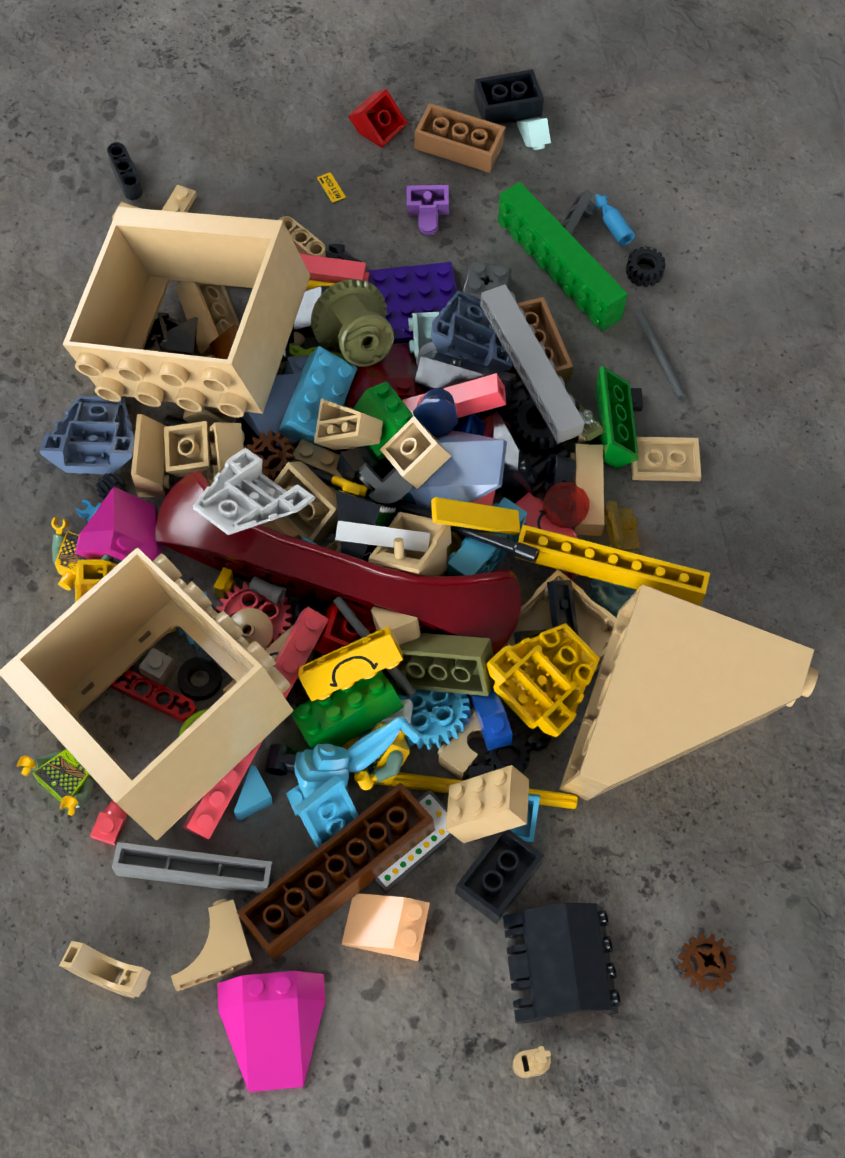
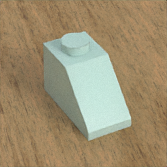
M534 117L517 121V126L527 147H533V150L545 148V144L551 143L547 118Z

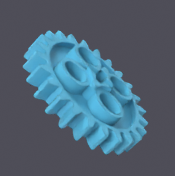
M415 689L417 692L410 698L407 695H398L400 700L410 699L413 703L410 725L422 733L421 739L416 742L418 749H421L426 744L428 750H430L432 744L435 743L438 748H441L442 741L449 745V738L458 739L457 731L465 732L463 724L470 723L468 716H471L472 713L467 694ZM407 735L404 737L410 747L415 744Z

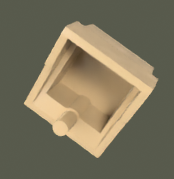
M400 512L389 528L430 533L427 552L404 549L403 538H395L394 548L377 546L368 558L369 562L386 568L413 574L439 576L447 569V546L451 544V525L433 523L432 518Z

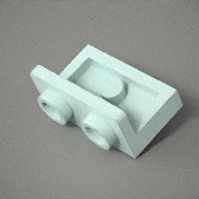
M439 312L412 313L413 318H408L409 331H413L414 340H410V353H414L415 358H417L419 350L425 344L433 342L430 335L432 321L439 315Z

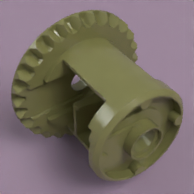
M348 279L335 283L320 295L313 307L311 327L318 342L332 352L341 353L353 365L365 367L380 362L390 352L394 342L393 328L386 319L388 313L385 298L377 287L367 281Z

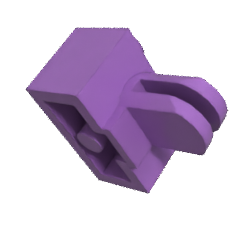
M449 185L407 186L408 216H418V227L421 234L425 236L434 235L438 230V215H449Z

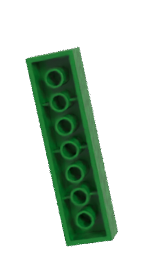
M521 182L501 192L498 223L502 228H506L515 242L521 244L527 255H531L536 260L539 268L544 269L549 274L551 280L563 289L564 294L570 297L576 303L577 308L589 317L591 323L602 332L622 320L628 295L626 291Z

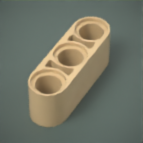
M288 216L279 218V220L284 222L299 254L326 257L325 245L322 241L293 218Z

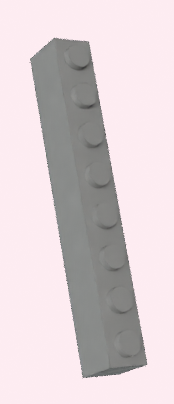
M506 284L482 292L480 306L557 444L582 435L585 424L584 415L582 412H578L575 407L573 396L567 393L562 377H558L555 372L553 361L547 358L542 342H538L535 337L534 328L527 323L525 313L522 308L518 307L514 293L509 291Z

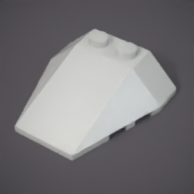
M244 448L226 461L224 469L221 473H217L215 481L210 487L205 489L193 505V509L227 535L296 513L313 502L315 496L298 484L288 491L284 490L262 474V459L247 448Z

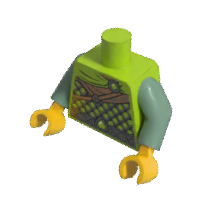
M67 749L62 752L58 751L34 758L29 756H21L16 766H25L21 772L22 775L27 776L31 769L35 770L33 774L37 781L61 802L60 810L65 807L68 809V815H74L76 808L91 800L95 785L94 778Z

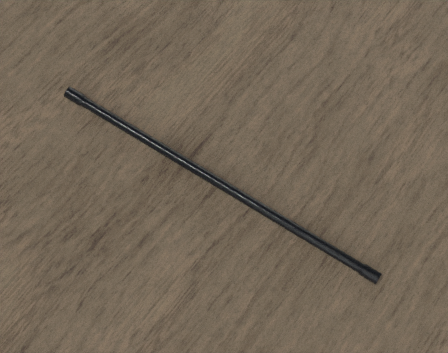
M167 415L164 419L165 426L189 424L187 421L171 415ZM243 443L244 448L250 450L247 444ZM308 467L327 486L344 491L341 487L332 484L331 479L333 475ZM368 488L365 496L369 497V492L372 489ZM398 500L393 503H387L396 506L395 511L432 518V511L405 501ZM451 526L452 532L510 552L517 557L533 563L538 559L540 553L538 548L521 542H515L484 530Z

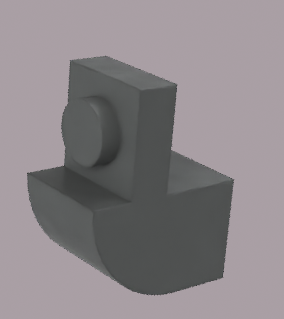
M367 463L359 468L360 480L368 488L371 485L374 487L369 492V497L379 503L396 502L413 488V485L405 480L396 468H393L383 479Z

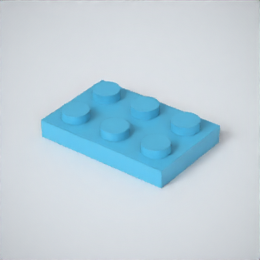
M337 775L295 806L316 848H319L359 816L342 780Z

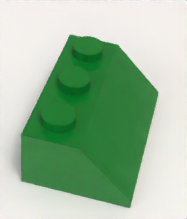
M387 381L367 389L353 408L355 411L383 421L380 444L369 445L379 460L386 457L380 449L414 417Z

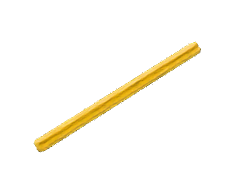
M399 772L390 785L383 782L377 783L376 781L373 784L395 787L401 783L405 788L449 793V785L464 780ZM529 789V793L540 795L539 805L576 809L578 797L575 794Z

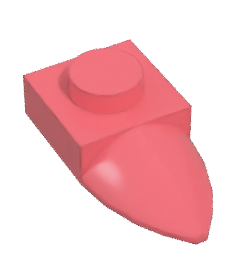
M114 800L108 804L103 813H99L90 836L93 839L116 846L125 824L127 813Z

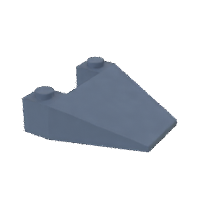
M309 355L287 357L283 375H276L263 414L245 412L242 416L259 438L260 432L268 436V432L271 430L275 435L279 432L291 441L289 445L300 443L296 438L279 430V427Z

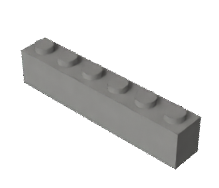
M117 842L112 869L117 876L261 894L272 885L274 873L271 861Z

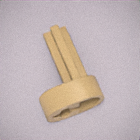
M544 1046L519 1052L512 1063L515 1074L521 1078L545 1074L551 1064L550 1050L545 1051ZM522 1057H525L528 1062V1072H524Z

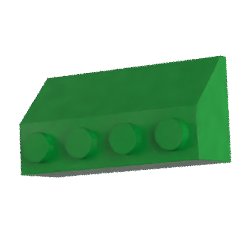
M602 366L599 368L595 384V398L598 406L597 417L604 432L600 435L603 445V460L612 467L619 469L639 460L631 388L628 381Z

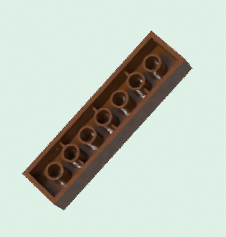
M399 783L240 909L237 914L242 924L274 962L434 832L433 817Z

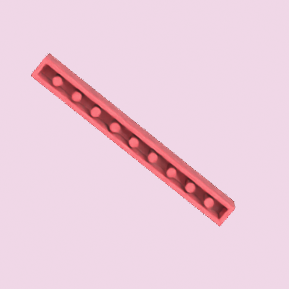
M309 607L301 611L274 660L276 663L274 667L291 685L282 694L285 699L298 677L299 667L306 663L329 620ZM263 740L194 805L182 827L183 829L203 840L210 839Z

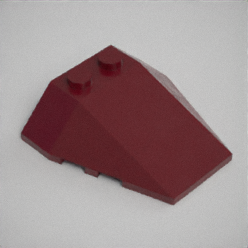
M393 344L390 352L380 362L365 367L354 365L357 367L345 399V407L353 409L367 389L386 381L401 400L425 394L431 388L414 383L418 367L406 344Z

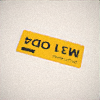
M331 172L317 177L332 203L346 198Z

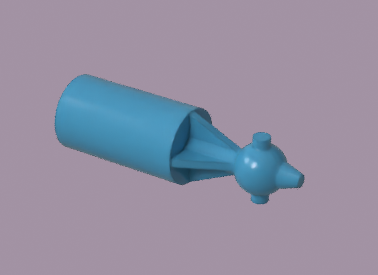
M595 194L596 209L602 208V220L620 246H625L632 242L635 238V233L619 210L607 205L608 196L606 194L604 196Z

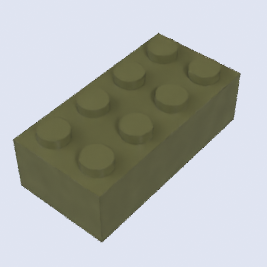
M421 633L419 638L399 645L402 650L403 660L400 661L397 667L414 689L489 696L495 681L490 677L486 663L494 657L490 638Z

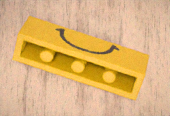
M387 626L300 666L298 677L311 701L316 699L324 700L338 689H348L362 678L370 679L384 668L391 669L396 667L403 660L402 650L390 626Z

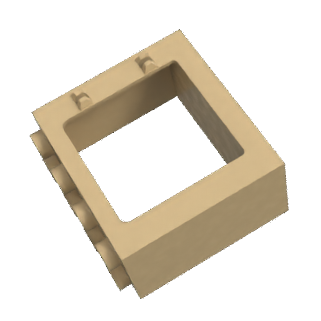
M118 207L63 346L76 361L75 368L91 379L96 386L95 393L105 400L119 402L122 396L135 397L139 402L151 407L161 406L162 401L174 402L181 408L191 412H200L203 406L218 408L225 415L236 418L242 417L245 412L263 414L310 274L282 220ZM170 281L253 288L228 359L143 350Z
M137 547L0 670V676L114 802L157 841L294 710L282 695L291 685L274 667L276 663L265 649L256 641L249 644L241 636L243 631L224 611L218 614L211 608L212 602L203 591L192 581L187 585L180 578L182 576L180 571L165 555L161 553L151 561ZM178 627L187 633L237 683L133 779L78 719V715L147 651L152 649L170 630Z

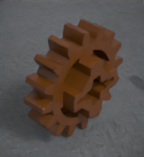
M269 430L268 436L260 432V439L253 437L254 444H247L250 451L262 459V474L270 480L272 477L276 479L290 460L295 459V456L290 454L295 450L293 446L289 445L291 441L279 432L275 435L274 432ZM277 443L280 444L283 451L278 449Z
M701 933L698 936V941L692 936L689 939V944L684 943L681 947L685 953L678 955V959L683 961V963L679 964L678 969L685 970L686 972L682 976L683 980L688 978L692 980L689 985L691 988L698 984L699 992H703L708 987L710 993H713L716 990V985L722 990L726 986L724 981L729 983L733 979L729 973L736 971V967L731 965L736 960V956H729L728 953L732 947L724 948L723 938L717 942L715 941L714 934H711L706 939L704 933ZM701 946H707V947H711V948H710V949H707V950H703V949H701L700 947H701ZM719 954L723 959V964L720 962ZM706 958L710 960L708 967L703 965ZM690 961L694 964L695 972L691 967ZM704 976L717 977L713 980L703 979Z

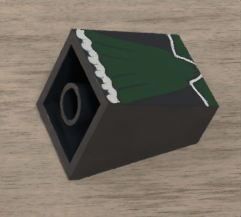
M337 491L338 521L389 527L392 523L396 506L379 503L368 496L364 497L347 491ZM340 541L341 553L368 562L369 556L377 547V545Z

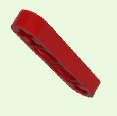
M129 669L119 678L124 675L126 681L131 683L130 687L124 681H120L118 684L116 680L111 684L116 691L178 721L185 722L188 717L196 713L195 704L190 698ZM141 684L149 686L148 692L144 695H139L135 691ZM162 694L170 696V701L165 705L157 703V698ZM175 700H177V705L181 708H185L188 705L190 712L181 714L180 709L174 706Z

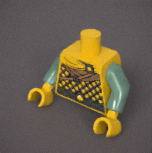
M54 517L51 522L52 527L56 530L53 533L52 542L53 563L58 573L62 575L58 583L59 586L66 590H71L75 584L77 562L87 558L75 554L79 535L67 531L66 534L63 533L69 526L68 519H63V525L60 527L58 525L59 517ZM105 554L101 559L113 562L114 557Z
M379 723L375 728L363 732L342 745V747L348 750L358 740L387 724ZM401 729L387 750L366 767L367 772L363 770L355 774L354 778L361 789H371L374 781L390 785L399 773L401 766L410 753L404 738L406 734Z

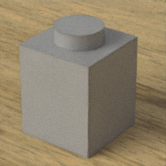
M154 648L149 651L139 666L142 676L163 686L167 685L176 671L173 658Z

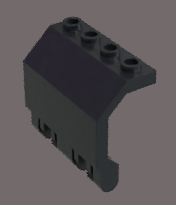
M560 903L503 916L504 929H509L504 931L505 938L512 939L524 936L525 944L512 945L506 948L507 955H512L508 957L510 981L514 982L511 984V990L523 991L531 989L532 995L530 998H521L513 1001L514 1008H523L514 1010L515 1023L522 1024L541 1021L548 1017L579 1012H603L607 1015L619 1014L618 1006L621 1005V999L618 989H615L613 979L617 978L614 963H611L609 952L613 951L610 936H607L606 926L609 925L606 910H603L597 903Z

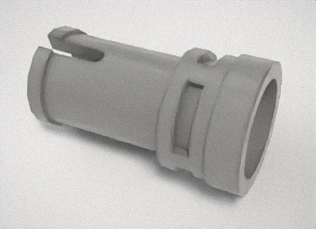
M257 576L249 584L250 591L266 597L268 601L273 602L277 606L282 603L287 591L286 588L276 584L272 585L259 579Z

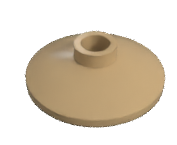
M246 608L231 616L233 621L243 631L241 636L249 644L256 641L264 649L270 645L273 638V625L270 618L264 612L255 608ZM247 626L252 628L249 634L244 633V628Z

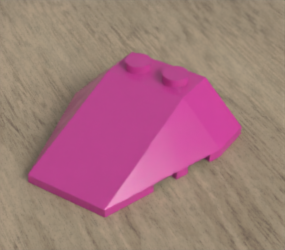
M113 487L87 525L80 532L75 554L87 559H101L105 554H108L123 561L138 547L153 561L161 553L163 554L162 544L156 542L157 513L155 505Z
M303 971L242 975L217 983L218 1011L248 1091L257 1092L304 1087L319 1023L325 1006L324 974Z

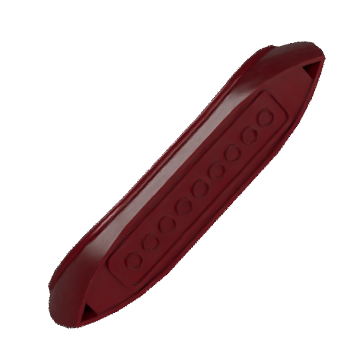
M201 470L193 471L181 479L167 494L159 510L156 523V542L219 571H222L223 567L230 569L233 572V576L251 582L257 576L259 579L270 584L286 588L287 595L299 599L307 596L318 598L326 608L330 607L336 597L341 596L343 600L368 611H371L374 606L418 618L420 633L490 638L494 655L507 644L518 624L521 609L520 587L515 574L507 569L465 576L421 575L386 568L282 534L262 524L227 535L193 509V505L205 489L211 486Z

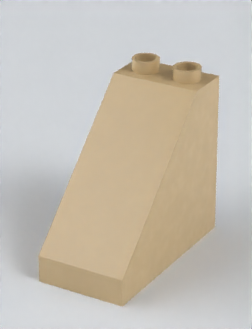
M642 584L618 611L559 790L575 794L578 798L588 801L752 724L784 706L791 707L797 698L801 696L809 697L816 685L819 672L818 669L810 667L814 649Z

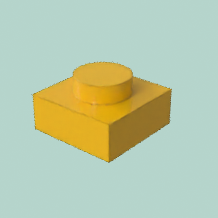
M223 567L214 585L215 596L219 599H225L227 596L226 591L232 593L236 581L234 580L232 570Z

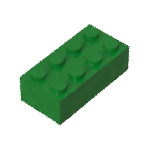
M380 670L374 677L370 679L362 678L348 689H338L324 700L316 699L311 701L309 699L293 709L294 711L291 715L313 750L317 744H332L341 747L400 710L404 705L382 670Z

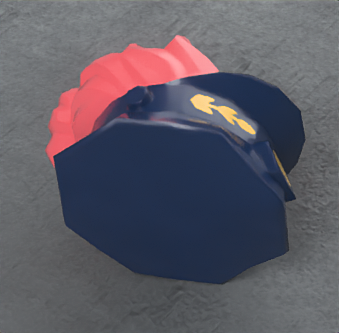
M443 388L432 389L421 396L417 407L413 410L414 417L433 436L448 435L458 424L457 406L453 396Z

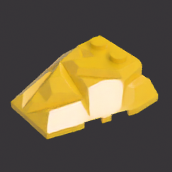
M565 623L544 631L534 638L523 639L516 645L503 647L486 663L490 677L495 681L494 691L529 728L534 729L538 726L544 733L557 737L574 721L576 709L584 698L583 693L593 677L600 658Z

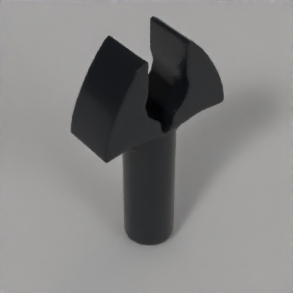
M343 244L329 245V251L336 254L325 251L328 258L363 262L345 254V245Z

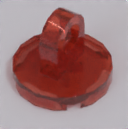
M560 482L553 485L547 491L543 500V511L546 518L553 525L560 528H572L585 520L589 511V498L586 492L576 486V484Z

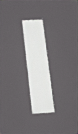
M338 521L335 540L394 548V539L403 538L404 549L427 552L430 533Z

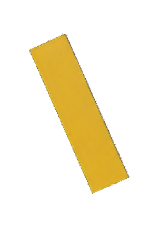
M438 497L431 500L433 523L511 535L520 533L519 510Z

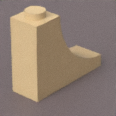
M221 899L214 902L213 906L208 908L210 929L206 944L195 961L184 970L171 976L176 991L253 965L234 900Z

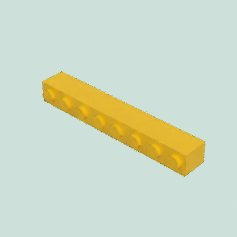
M522 525L518 542L540 549L536 564L636 590L643 584L698 606L701 605L706 594L710 576L708 572ZM515 556V558L525 560L523 558Z

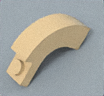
M71 941L59 964L62 968L87 981L132 999L139 997L141 992L145 990L151 973L143 967L120 962L84 943Z

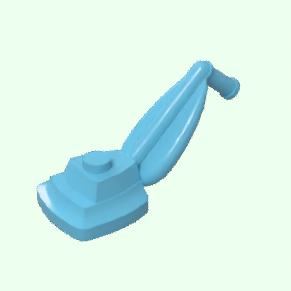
M397 717L387 725L376 729L358 740L348 750L332 744H317L313 750L305 749L302 752H297L294 765L296 777L304 788L318 789L335 775L346 786L348 784L349 772H359L373 763L393 743L400 729L411 738L413 743L421 739L422 733L411 726L406 718Z

